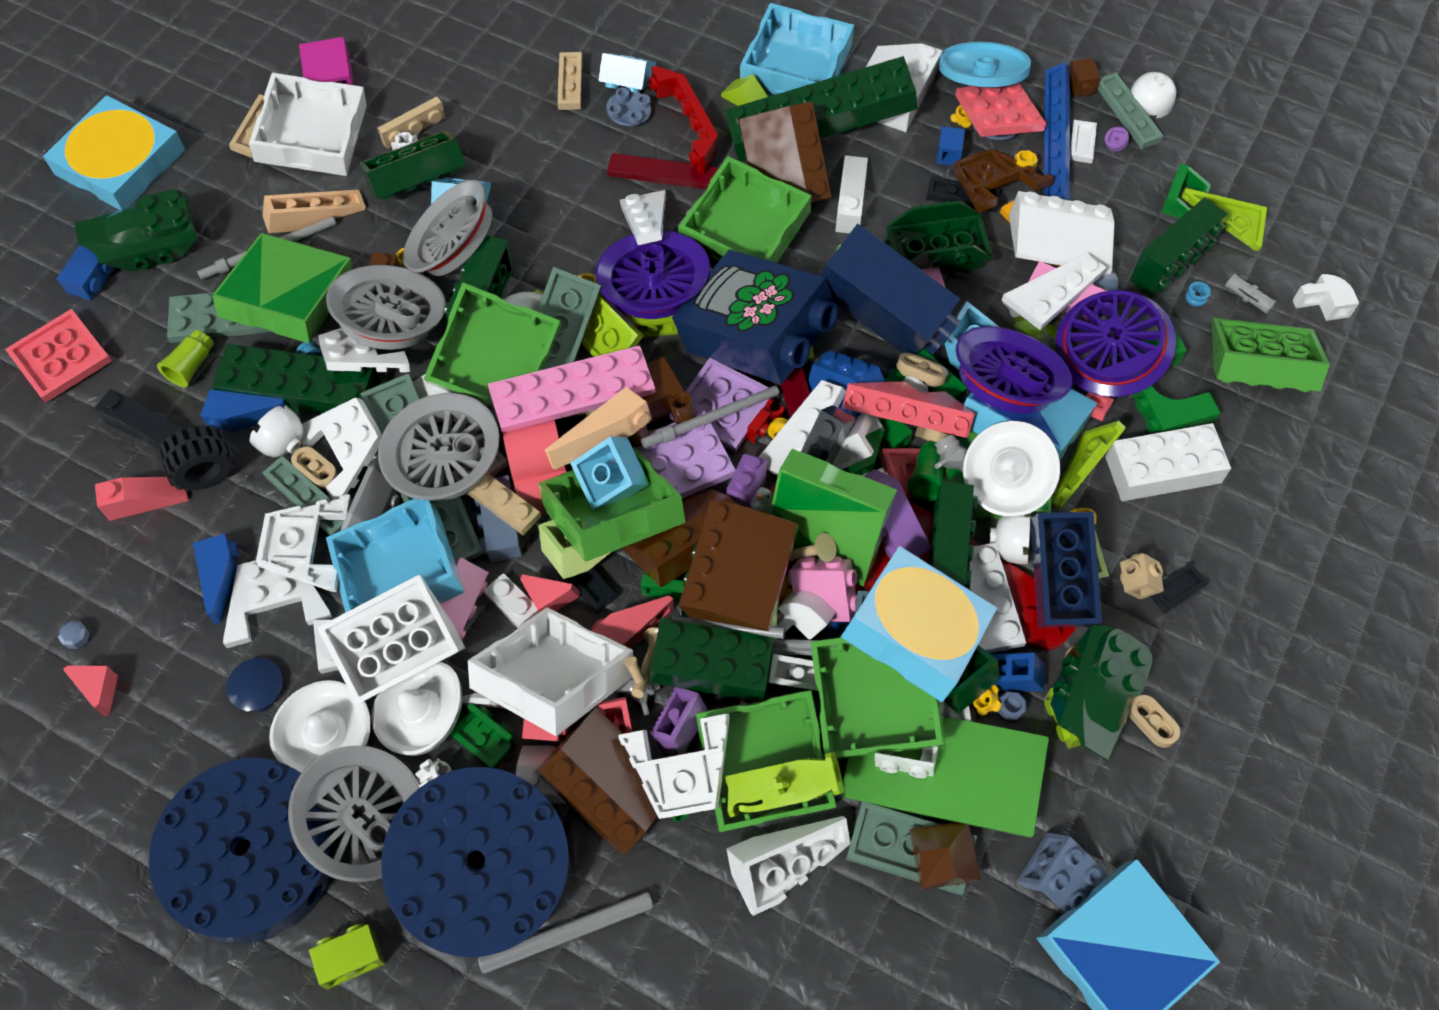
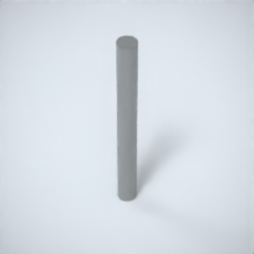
M672 616V620L780 639H784L785 627L771 626L768 632L697 618Z

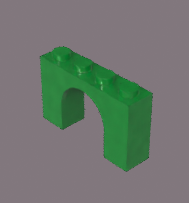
M1176 331L1175 353L1169 367L1179 365L1187 351ZM1144 340L1143 342L1158 346L1160 340ZM1136 349L1141 354L1146 353L1145 351ZM1126 352L1128 358H1129V359L1132 358V356H1130V355ZM1117 354V363L1122 362L1120 355ZM1150 386L1139 393L1133 394L1136 408L1146 420V427L1150 434L1212 423L1214 425L1221 414L1209 392L1186 399L1175 400L1162 396Z
M925 349L916 354L919 357L943 366ZM894 368L889 372L884 381L903 382L906 376L902 375L898 368ZM948 371L943 385L937 387L928 386V392H946L960 403L964 401L967 387L950 371ZM878 417L885 429L880 449L906 448L910 445L913 432L904 423Z

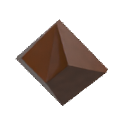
M955 822L909 830L921 890L981 881L969 824Z

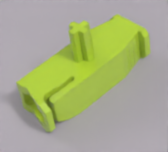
M835 752L825 754V759L811 757L725 776L728 785V814L730 817L738 816L740 812H758L810 801L832 791L834 795L844 793ZM763 800V803H762V804H743V805H741L743 802H744V803H751V802Z

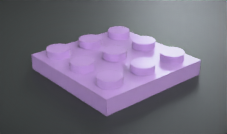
M709 358L686 392L692 397L696 413L701 411L707 413L769 387ZM770 399L711 422L722 445L736 453L747 437L748 425L759 411L765 408L766 402ZM671 413L670 419L674 420L673 415Z
M705 411L696 413V415L700 416L702 414H705ZM711 422L675 437V440L664 444L661 442L646 449L643 446L636 447L651 463L654 471L664 477L682 496V499L734 476L735 468ZM676 423L670 424L671 427L677 425ZM658 430L649 433V436L657 433Z

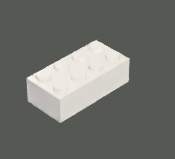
M1213 423L1117 440L1109 448L1105 456L1121 502L1221 484L1231 470Z

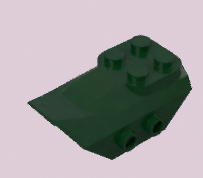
M177 189L146 195L137 201L136 206L74 223L78 245L93 252L100 264L131 272L181 260L197 240L189 197L186 193Z
M946 201L938 204H923L911 207L886 225V235L883 242L919 269L943 268L949 272L981 268L986 262L994 259L981 214L962 201Z
M1092 625L1062 661V670L1058 681L1053 687L1054 694L1050 702L1060 727L1077 736L1083 747L1106 761L1114 758L1134 697L1141 695L1144 691L1153 660L1149 648L1123 630L1104 625Z

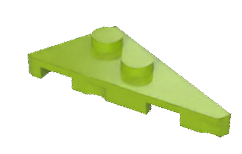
M1184 189L1182 199L1194 207L1206 197L1228 213L1224 222L1226 231L1254 251L1260 250L1263 242L1267 207L1193 189Z
M1116 421L1083 432L1052 497L1051 504L1057 509L1063 507L1124 431L1125 426L1121 422Z

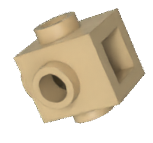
M1139 553L1132 555L1128 560L1120 562L1122 571L1120 578L1124 585V592L1138 599H1143L1164 591L1161 577L1163 569L1159 561L1146 554Z

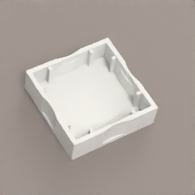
M272 73L264 95L263 109L257 117L249 142L254 162L347 176L366 109L364 87L335 82H317L303 77Z
M547 607L520 625L512 634L496 641L469 659V684L472 690L557 736L633 678L629 669L624 664L628 657L633 656V650L601 634L589 631L576 621Z

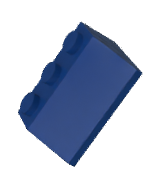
M831 350L824 353L812 365L807 386L811 394L821 380L843 387L845 391L847 390L848 383L885 381L878 366ZM844 398L842 399L838 407L839 409L848 413L854 418H857L862 414L860 412L842 408Z

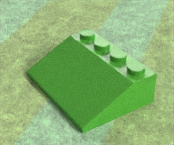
M1213 317V369L1218 380L1226 383L1234 381L1243 382L1251 386H1258L1259 384L1269 385L1277 389H1284L1285 387L1294 388L1303 392L1321 391L1330 364L1314 329Z

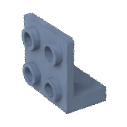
M1047 832L1017 881L1024 888L1045 893L1066 913L1068 910L1077 907L1089 896L1092 890L1104 880L1106 871L1070 836Z

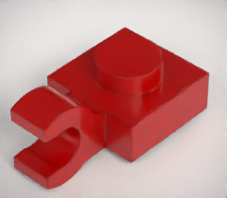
M768 400L765 408L761 409L748 425L746 439L755 444L760 437L764 438L768 434L769 422L776 418H782L784 406H781L778 411H772L773 400Z

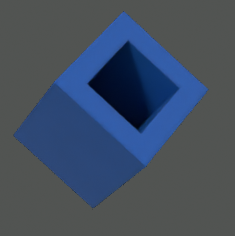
M941 127L937 164L954 166L955 161L961 160L965 129Z

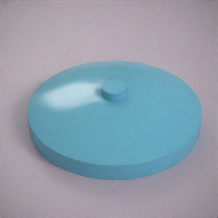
M967 42L946 48L939 58V70L944 76L962 84L978 87H1001L1016 84L1027 78L1031 66V59L1023 51L1012 46L993 42Z

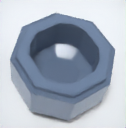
M69 621L60 628L58 638L68 649H79L88 642L90 632L80 621Z
M1008 691L1000 697L999 701L1002 703V707L998 713L1005 720L1017 721L1025 714L1026 700L1019 692Z

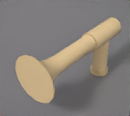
M821 533L817 536L815 544L792 549L789 562L818 555L825 562H830L836 555L835 541L831 535Z
M655 627L648 628L643 634L644 640L649 645L641 669L634 656L628 657L624 661L625 666L629 669L635 681L631 693L636 698L644 696L649 682L658 628Z

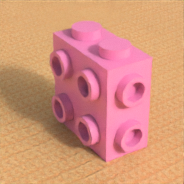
M813 556L798 559L788 573V581L792 585L793 592L809 591L820 596L836 611L830 621L850 622L855 615L857 600L855 591L857 573L852 568L851 559H842L838 556H835L830 562L815 559Z

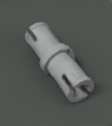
M1234 274L1225 285V287L1243 297L1242 301L1245 303L1250 302L1265 314L1269 313L1277 302L1258 290L1259 287L1254 284L1252 286L1237 276V274Z

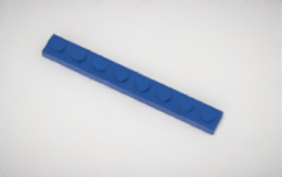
M1063 62L1045 70L1044 121L1046 126L1044 129V176L1046 173L1051 175L1053 182L1051 186L1044 188V196H1057L1070 201V67L1066 62Z

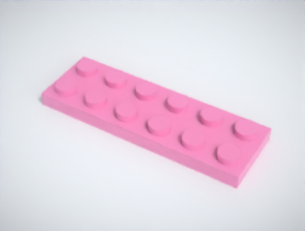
M640 346L488 384L502 433L598 409L625 387L640 397L655 394V386Z

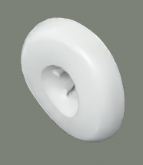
M1020 421L998 423L981 432L968 448L963 464L965 484L974 485L973 495L978 496V504L984 509L1002 516L1025 515L1043 506L1054 493L1060 476L1059 456L1050 438L1039 428Z
M438 662L380 692L375 699L372 709V725L379 741L389 750L409 756L428 753L444 742L454 729L462 708V687L457 674L449 665Z
M327 680L304 686L287 698L275 714L270 728L272 752L279 762L287 764L302 773L312 761L333 749L345 746H367L370 736V715L365 701L356 704L347 685L342 682Z

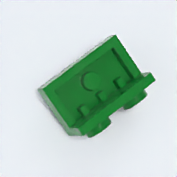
M470 703L467 706L468 714L458 723L450 735L490 768H497L516 746L512 736L514 732L505 723L501 722L498 725L491 719L493 715L482 705L477 708Z

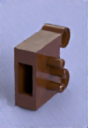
M662 357L648 363L647 367L655 386V394L641 397L647 402L652 420L648 423H655L659 418L671 413L676 424L697 417L691 395L684 392L666 359ZM646 425L633 435L627 437L632 447L643 446L641 439L649 436Z

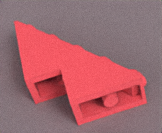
M906 381L848 383L842 406L844 409L965 438L969 435L975 415L974 412L946 392L920 393Z

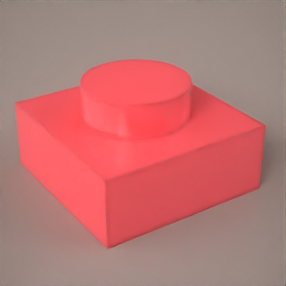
M1088 392L1086 397L1097 402L1090 417L1103 421L1111 409L1114 399Z

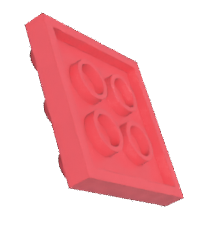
M1020 83L1001 87L968 86L957 88L955 96L980 137L1039 132L1045 129L1046 122Z
M72 309L5 349L45 403L112 362Z

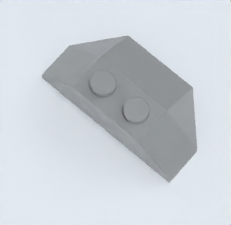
M377 454L374 455L343 522L341 531L360 522L374 519L400 504L401 497L398 491L386 481L381 472Z

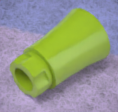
M195 330L189 337H185L179 346L166 358L157 364V368L167 380L185 388L201 363L209 355L214 342L202 331Z

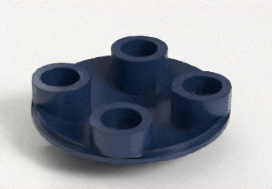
M265 658L249 659L239 664L230 674L227 682V695L231 703L241 710L264 712L278 698L285 678L280 668L271 660Z

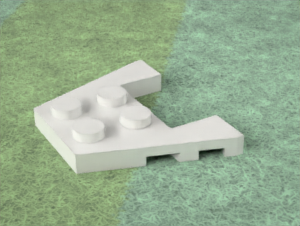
M385 326L383 333H389L387 326ZM341 328L318 335L327 370L361 371V367H376L377 372H387V368H399L400 372H410L405 351L377 355L375 348L354 341Z
M356 397L302 424L303 436L300 440L302 446L311 448L325 435L343 468V471L325 487L332 500L340 499V496L347 494L351 487L355 488L359 481L357 476L364 466L368 467L379 448L382 433L364 401Z
M350 494L341 495L340 499L328 502L326 499L316 501V505L301 508L296 506L265 514L256 558L257 565L325 590L337 592L339 576L333 565L313 564L320 520H345L352 502Z
M256 560L237 565L223 644L226 648L252 642L248 623L249 615L302 601L305 620L308 625H312L313 620L333 619V616L313 585L259 567Z
M729 714L700 719L705 744L704 751L652 760L647 730L618 735L622 746H625L630 756L629 760L633 768H636L644 783L642 786L659 819L712 810L719 807L730 719Z

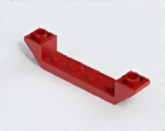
M652 66L651 77L648 78L650 89L655 91L659 99L674 95L676 101L681 103L684 116H688L691 129L698 134V140L692 141V152H689V159L691 165L696 167L699 174H704L717 153L718 134L685 75L658 66Z

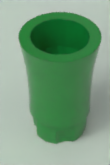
M931 441L922 444L917 454L912 475L907 483L909 493L923 501L936 500L940 483L944 481L945 467L942 466L938 469L934 467L939 462L940 455L936 452V442Z

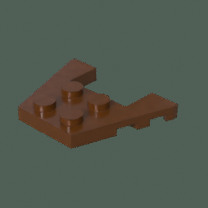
M993 149L954 162L953 170L979 213L996 207L998 198L989 192L991 189L1020 179L1034 191H1038L1051 186L1053 182L1051 175L1046 173L1045 176H1041L1036 173V168L1019 166L1016 164V159Z

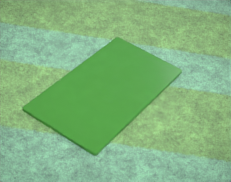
M943 716L946 746L938 747L933 777L915 778L909 775V772L898 770L897 773L884 772L880 770V767L875 766V755L848 758L843 780L844 793L840 794L842 798L860 802L865 801L879 806L1032 838L1034 836L1049 738L1047 736ZM923 749L894 752L893 756L920 760Z

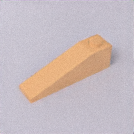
M359 190L264 196L262 216L268 233L293 232L331 216L336 219L363 211L366 206Z
M625 387L545 449L551 467L556 470L571 463L610 436L629 437L652 420L647 402Z

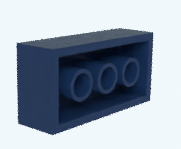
M1094 512L1037 513L1030 521L1038 629L1079 628L1102 624Z

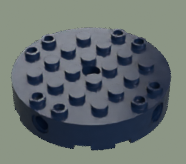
M264 758L231 760L199 774L172 798L158 820L153 833L149 852V871L152 886L159 902L165 911L180 925L215 942L251 944L273 938V935L282 932L288 927L292 928L304 919L318 904L333 877L322 873L306 860L297 848L290 831L288 821L289 800L293 787L301 775L299 771L287 764ZM314 806L309 812H328V811L323 810V809H321V808H319V807ZM306 821L308 830L333 822ZM338 828L312 837V839L319 847ZM339 837L323 851L332 859L338 848ZM250 845L249 850L242 855V849Z
M468 767L453 770L428 781L418 788L404 802L394 816L386 834L382 850L381 872L384 891L391 909L400 923L410 934L428 947L461 957H480L500 953L513 948L533 935L555 909L567 878L568 844L563 825L556 810L541 791L530 782L511 772L490 767ZM473 851H480L485 856V862L480 867H472L468 863V855Z

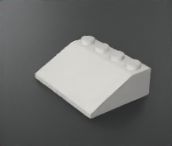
M922 43L877 46L866 67L904 56L916 89L919 109L939 71V58L942 55V50ZM918 109L877 121V123L907 132Z
M1018 191L1009 214L1015 257L1062 266L1088 253L1107 267L1105 274H1111L1114 239V219L1111 208L1104 205L1085 204L1079 200L1069 201L1057 196L1048 197L1038 195L1035 192Z
M420 574L317 628L356 704L465 649L453 623Z

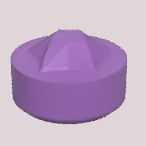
M1123 127L1111 128L1105 135L1107 148L1114 152L1125 149L1129 144L1127 130Z

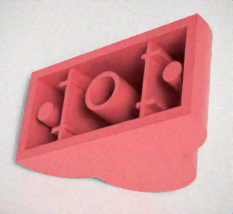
M555 420L503 433L516 494L540 511L541 515L547 512L543 507L538 483L566 473L565 466L554 470L545 452L546 448L559 439Z

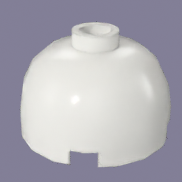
M1148 72L1140 76L1130 90L1148 116L1157 115L1156 118H1161L1172 110L1177 92L1173 80L1160 72Z
M277 406L260 419L258 424L261 427L256 433L253 430L250 435V443L258 451L267 456L281 457L288 453L293 454L300 448L303 426L300 418L288 406H285V409Z
M1030 513L1019 516H1001L996 528H991L990 544L996 543L1000 557L1009 563L1028 565Z

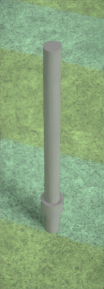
M333 216L279 238L296 242L335 226L336 222ZM246 251L226 260L221 258L214 261L215 264L197 271L200 279L203 280L218 273L222 275L229 272V269L235 267Z
M772 386L675 426H665L660 428L657 433L642 438L641 443L645 449L661 442L664 444L675 440V437L775 397L779 395V390L776 386Z

